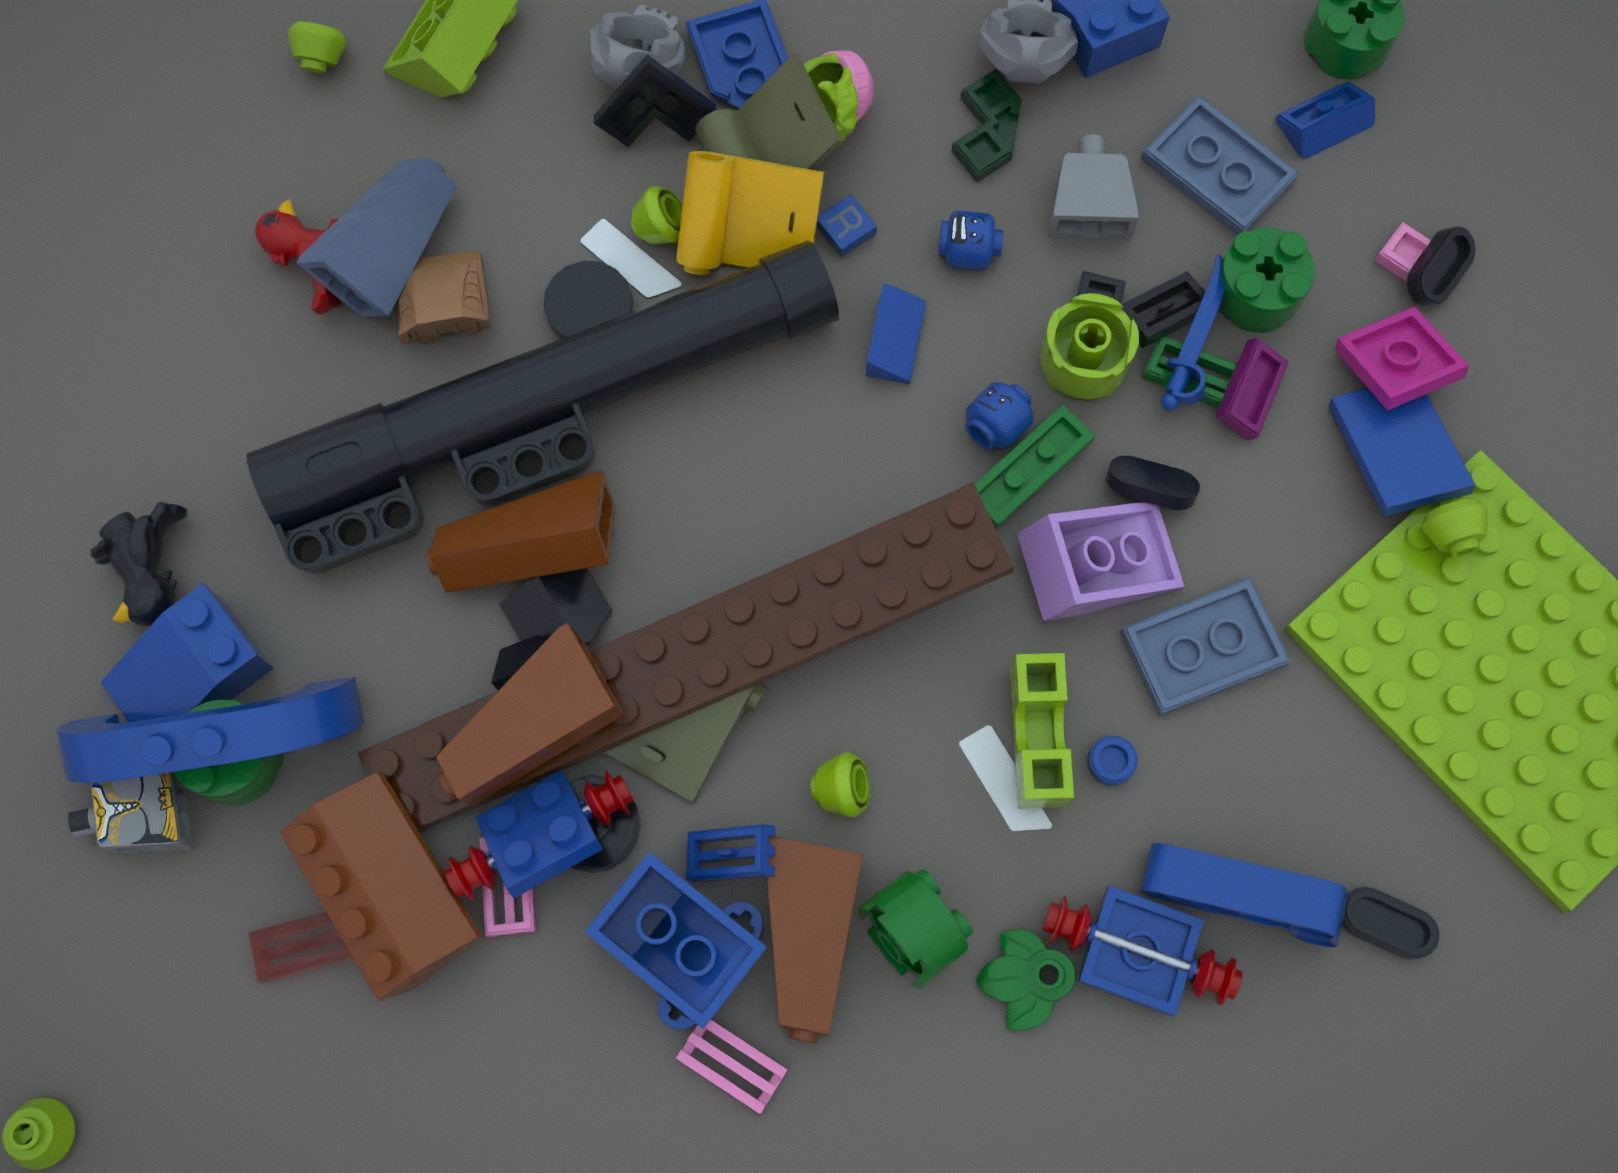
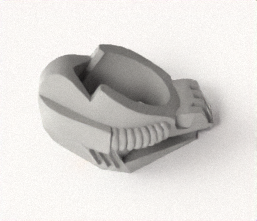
M1008 0L1007 8H998L990 13V16L982 24L978 36V47L989 61L1005 74L1009 82L1042 83L1051 75L1059 72L1076 54L1078 46L1077 36L1071 25V19L1062 13L1052 12L1051 0H1043V2L1038 0Z
M643 4L639 5L633 14L628 12L605 13L600 23L594 29L590 28V64L595 75L605 85L617 89L648 54L679 76V71L685 59V46L682 38L679 37L678 31H675L678 18L675 16L670 18L668 12L665 11L660 14L659 9L654 7L652 10H649L648 6ZM626 39H633V40H631V41L625 43Z

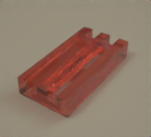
M326 912L249 932L258 982L270 981L353 957L337 930L264 950V941L332 923ZM342 941V948L267 968L266 961Z

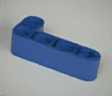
M1152 843L1141 888L1142 894L1158 900L1289 930L1292 936L1299 940L1325 947H1338L1348 899L1346 888L1329 880L1162 843Z

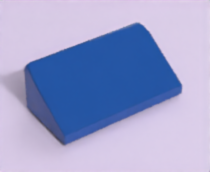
M1347 81L1276 116V122L1296 152L1303 159H1306L1372 127L1375 124V98Z
M883 283L867 359L866 376L910 384L926 305L925 300L893 285Z

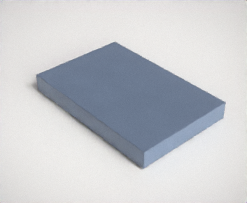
M1199 95L1147 146L1141 156L1145 163L1236 235L1248 231L1296 181L1299 175L1296 170Z
M1251 578L1125 626L1120 631L1159 717L1285 667L1291 662Z

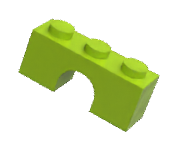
M1065 653L1016 654L1010 666L1018 808L1067 807L1074 799L1071 749H1066L1064 739V707L1068 701Z

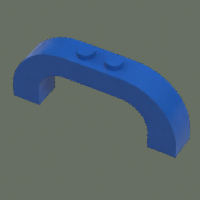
M349 677L310 683L291 694L260 702L167 717L119 723L118 714L73 720L58 727L57 736L66 779L72 782L90 783L138 778L286 753L348 734L360 727L364 721L356 678Z

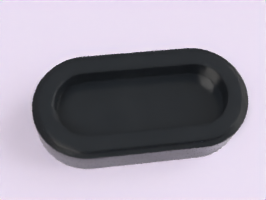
M1463 227L1442 229L1432 238L1410 269L1407 277L1408 293L1414 302L1424 306L1440 304L1451 294L1475 257V242L1467 229Z
M1118 456L1114 458L1106 474L1108 486L1117 494L1172 510L1191 508L1200 491L1198 480L1190 473L1134 456Z
M1370 887L1357 888L1347 893L1348 899L1342 926L1351 935L1405 959H1418L1428 956L1437 947L1439 929L1435 920L1427 912Z

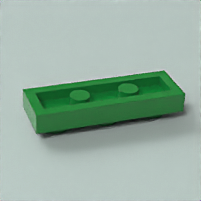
M1063 404L975 483L996 530L1093 442L1095 434Z

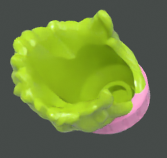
M850 50L829 51L820 57L809 60L803 65L844 142L846 136L854 131L856 123L869 111L873 103L875 87L867 64L856 53Z

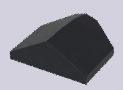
M587 568L529 578L499 604L521 641L535 635H539L546 641L559 627L568 623L580 634L585 645L594 640L603 623L612 613L610 605Z

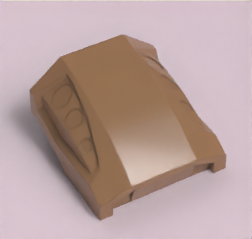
M480 251L455 252L418 259L396 301L399 319L398 336L402 344L411 342V338L419 343H430L443 333L454 332L462 335H474L482 329L491 328L488 292Z

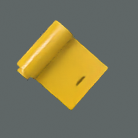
M694 151L688 153L676 261L684 265V271L687 273L708 275L710 274V269L718 268L721 263L749 268L759 264L760 258L810 240L814 244L824 172L715 152Z

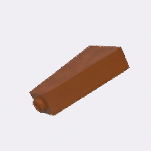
M603 471L590 473L437 527L432 548H429L427 551V562L430 572L434 576L438 575L445 593L609 564L616 507Z
M566 623L559 627L436 756L443 772L438 774L439 781L451 799L458 798V800L474 806L625 715L582 637L572 626Z
M772 836L769 837V845L775 846V856L769 857V865L775 866V876L767 877L779 1025L780 1027L789 1028L787 1038L817 1044L819 1035L829 1036L863 854Z

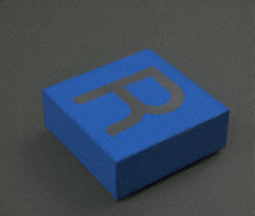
M851 194L820 214L817 219V228L841 257L877 232L876 224Z

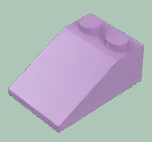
M1140 502L1047 514L1017 533L1044 622L1081 616L1173 592L1185 587L1159 506Z

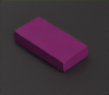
M1259 338L1247 340L1215 417L1246 440L1258 438L1289 361Z

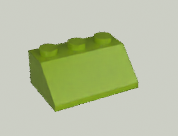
M425 0L382 70L389 76L440 98L464 94L474 84L477 78L474 72L480 62L489 57L496 48L497 41L495 37L501 27L506 26L516 15L517 7L515 4L518 0Z

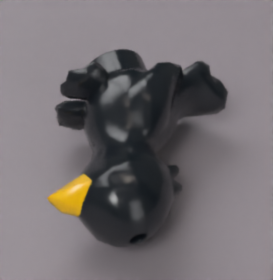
M158 502L150 515H144L136 519L130 512H124L109 520L100 530L99 535L103 540L99 541L98 545L90 550L92 553L90 556L95 559L94 561L97 564L105 565L111 563L112 567L123 579L125 586L122 603L112 621L119 623L131 621L138 625L151 626L165 610L175 603L174 592L177 580L171 579L172 570L164 572L160 576L157 573V568L162 555L163 536L171 525L187 516L186 508L180 505Z

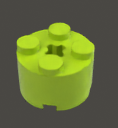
M1088 293L1073 297L1070 302L1062 307L1059 306L1053 312L1040 350V363L1045 375V381L1049 387L1077 399L1105 398L1115 391L1126 377L1139 344L1138 327L1134 319L1132 318L1131 321L1129 316L1122 310L1123 305L1111 297Z

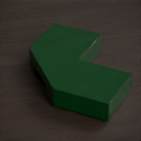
M997 69L961 91L960 99L982 125L952 143L951 152L976 182H979L1010 162L1013 156L1022 99Z

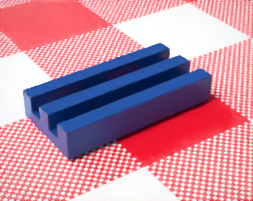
M761 824L688 832L686 881L709 882L775 876V866L769 865V857L775 856V846L769 845V837L775 836V826ZM755 838V846L699 851L700 843ZM755 858V865L699 869V863Z

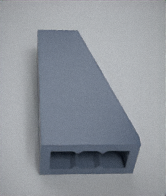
M428 157L401 160L298 258L296 264L359 316H389L457 185L444 174V169L439 163Z

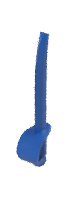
M1220 254L1216 255L1208 287L1177 359L1169 358L1166 363L1173 370L1165 389L1167 394H1164L1161 398V405L1166 410L1172 411L1176 409L1179 403L1185 405L1195 404L1205 395V374L1201 367L1196 365V362L1224 296L1225 289L1221 275L1223 260ZM1190 377L1200 383L1193 392L1184 393Z

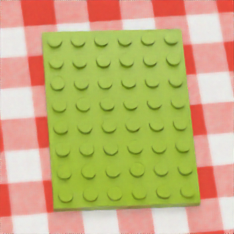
M1480 450L1465 464L1475 483L1472 494L1416 508L1296 617L1284 631L1522 872L1565 913L1572 911L1618 865V580ZM1463 499H1476L1484 504L1488 510L1487 536L1479 542L1481 548L1474 553L1462 557H1452L1450 552H1440L1421 529L1426 514L1451 502Z

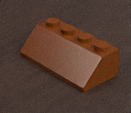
M376 772L314 803L279 832L378 1001L412 991L482 936L460 898L451 889L443 870L383 772Z

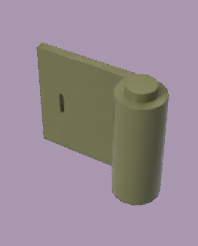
M792 54L737 111L731 109L713 111L704 116L695 128V132L704 150L707 152L814 170L843 142L799 55Z
M759 683L606 750L604 753L693 803L738 718L742 717L748 710L755 713L763 702L768 688ZM648 746H651V747H653L654 749H656V750L660 751L661 753H663L664 756H665V758L662 756V754H660L659 752L653 750L652 748H650V747H648Z

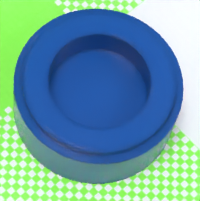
M1106 736L1099 739L1090 749L1087 757V766L1090 774L1095 780L1108 786H1116L1126 782L1135 772L1138 763L1137 753L1132 744L1119 736Z

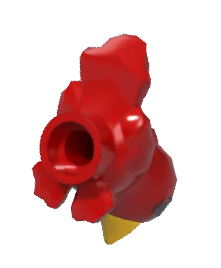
M291 199L282 202L277 210L263 214L255 226L256 240L259 245L269 254L275 264L281 261L284 267L288 265L289 258L296 257L298 260L300 255L326 231L304 227L296 217ZM332 219L331 222H330V224H329V226L327 227V230H328L338 219ZM303 269L315 285V293L311 305L312 311L321 315L333 308L339 307L341 305L340 299Z

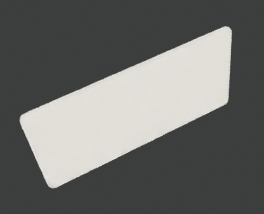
M601 219L580 240L585 247L604 263L616 268L627 282L646 298L659 295L682 285L677 278L605 219Z
M987 725L959 742V746L1012 831L1040 830L1052 827V823L1042 808H1018L1015 764L992 726Z

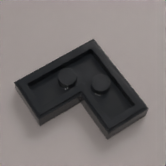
M647 54L594 114V124L627 147L636 140L655 118L687 141H690L696 135L695 128L698 122L707 114L716 111V104Z

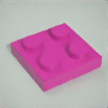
M1415 307L1339 337L1335 348L1338 355L1387 410L1465 378L1469 368V364Z

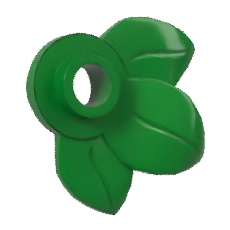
M1025 929L1004 931L1001 933L1000 941L1005 956L996 958L986 964L979 973L976 983L987 995L999 1001L1008 1002L1007 1028L1009 1030H1029L1048 1020L1054 1001L1065 997L1071 992L1076 982L1075 966L1071 959L1063 952L1047 949L1039 936ZM1047 965L1055 966L1059 972L1057 982L1052 985L1046 984L1041 976L1043 968Z

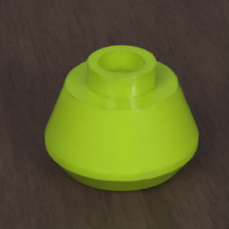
M297 21L287 31L293 58L301 62V69L313 73L326 74L327 67H336L348 44L340 30L318 23Z
M660 186L648 188L632 210L631 226L636 236L652 245L678 243L682 203L667 188Z
M1476 499L1458 500L1440 506L1426 514L1421 529L1440 552H1450L1452 557H1462L1474 553L1481 548L1479 542L1487 536L1488 510L1484 504Z
M843 752L822 763L818 767L817 773L813 774L811 778L812 797L815 802L820 803L825 811L848 818H856L867 808L870 799L869 774L863 760L852 752Z
M41 1097L29 1100L19 1106L5 1124L2 1135L4 1148L10 1158L23 1168L30 1170L49 1168L62 1160L70 1150L75 1137V1121L68 1107L56 1099Z

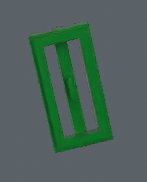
M1168 336L1157 340L1142 378L1167 387L1173 370L1166 365L1169 358L1163 356L1162 352L1164 351L1178 357L1184 343ZM1201 350L1196 362L1199 366L1229 377V382L1237 365ZM1204 372L1207 387L1205 395L1200 401L1219 409L1229 382ZM1190 377L1184 393L1193 392L1197 389L1199 382Z

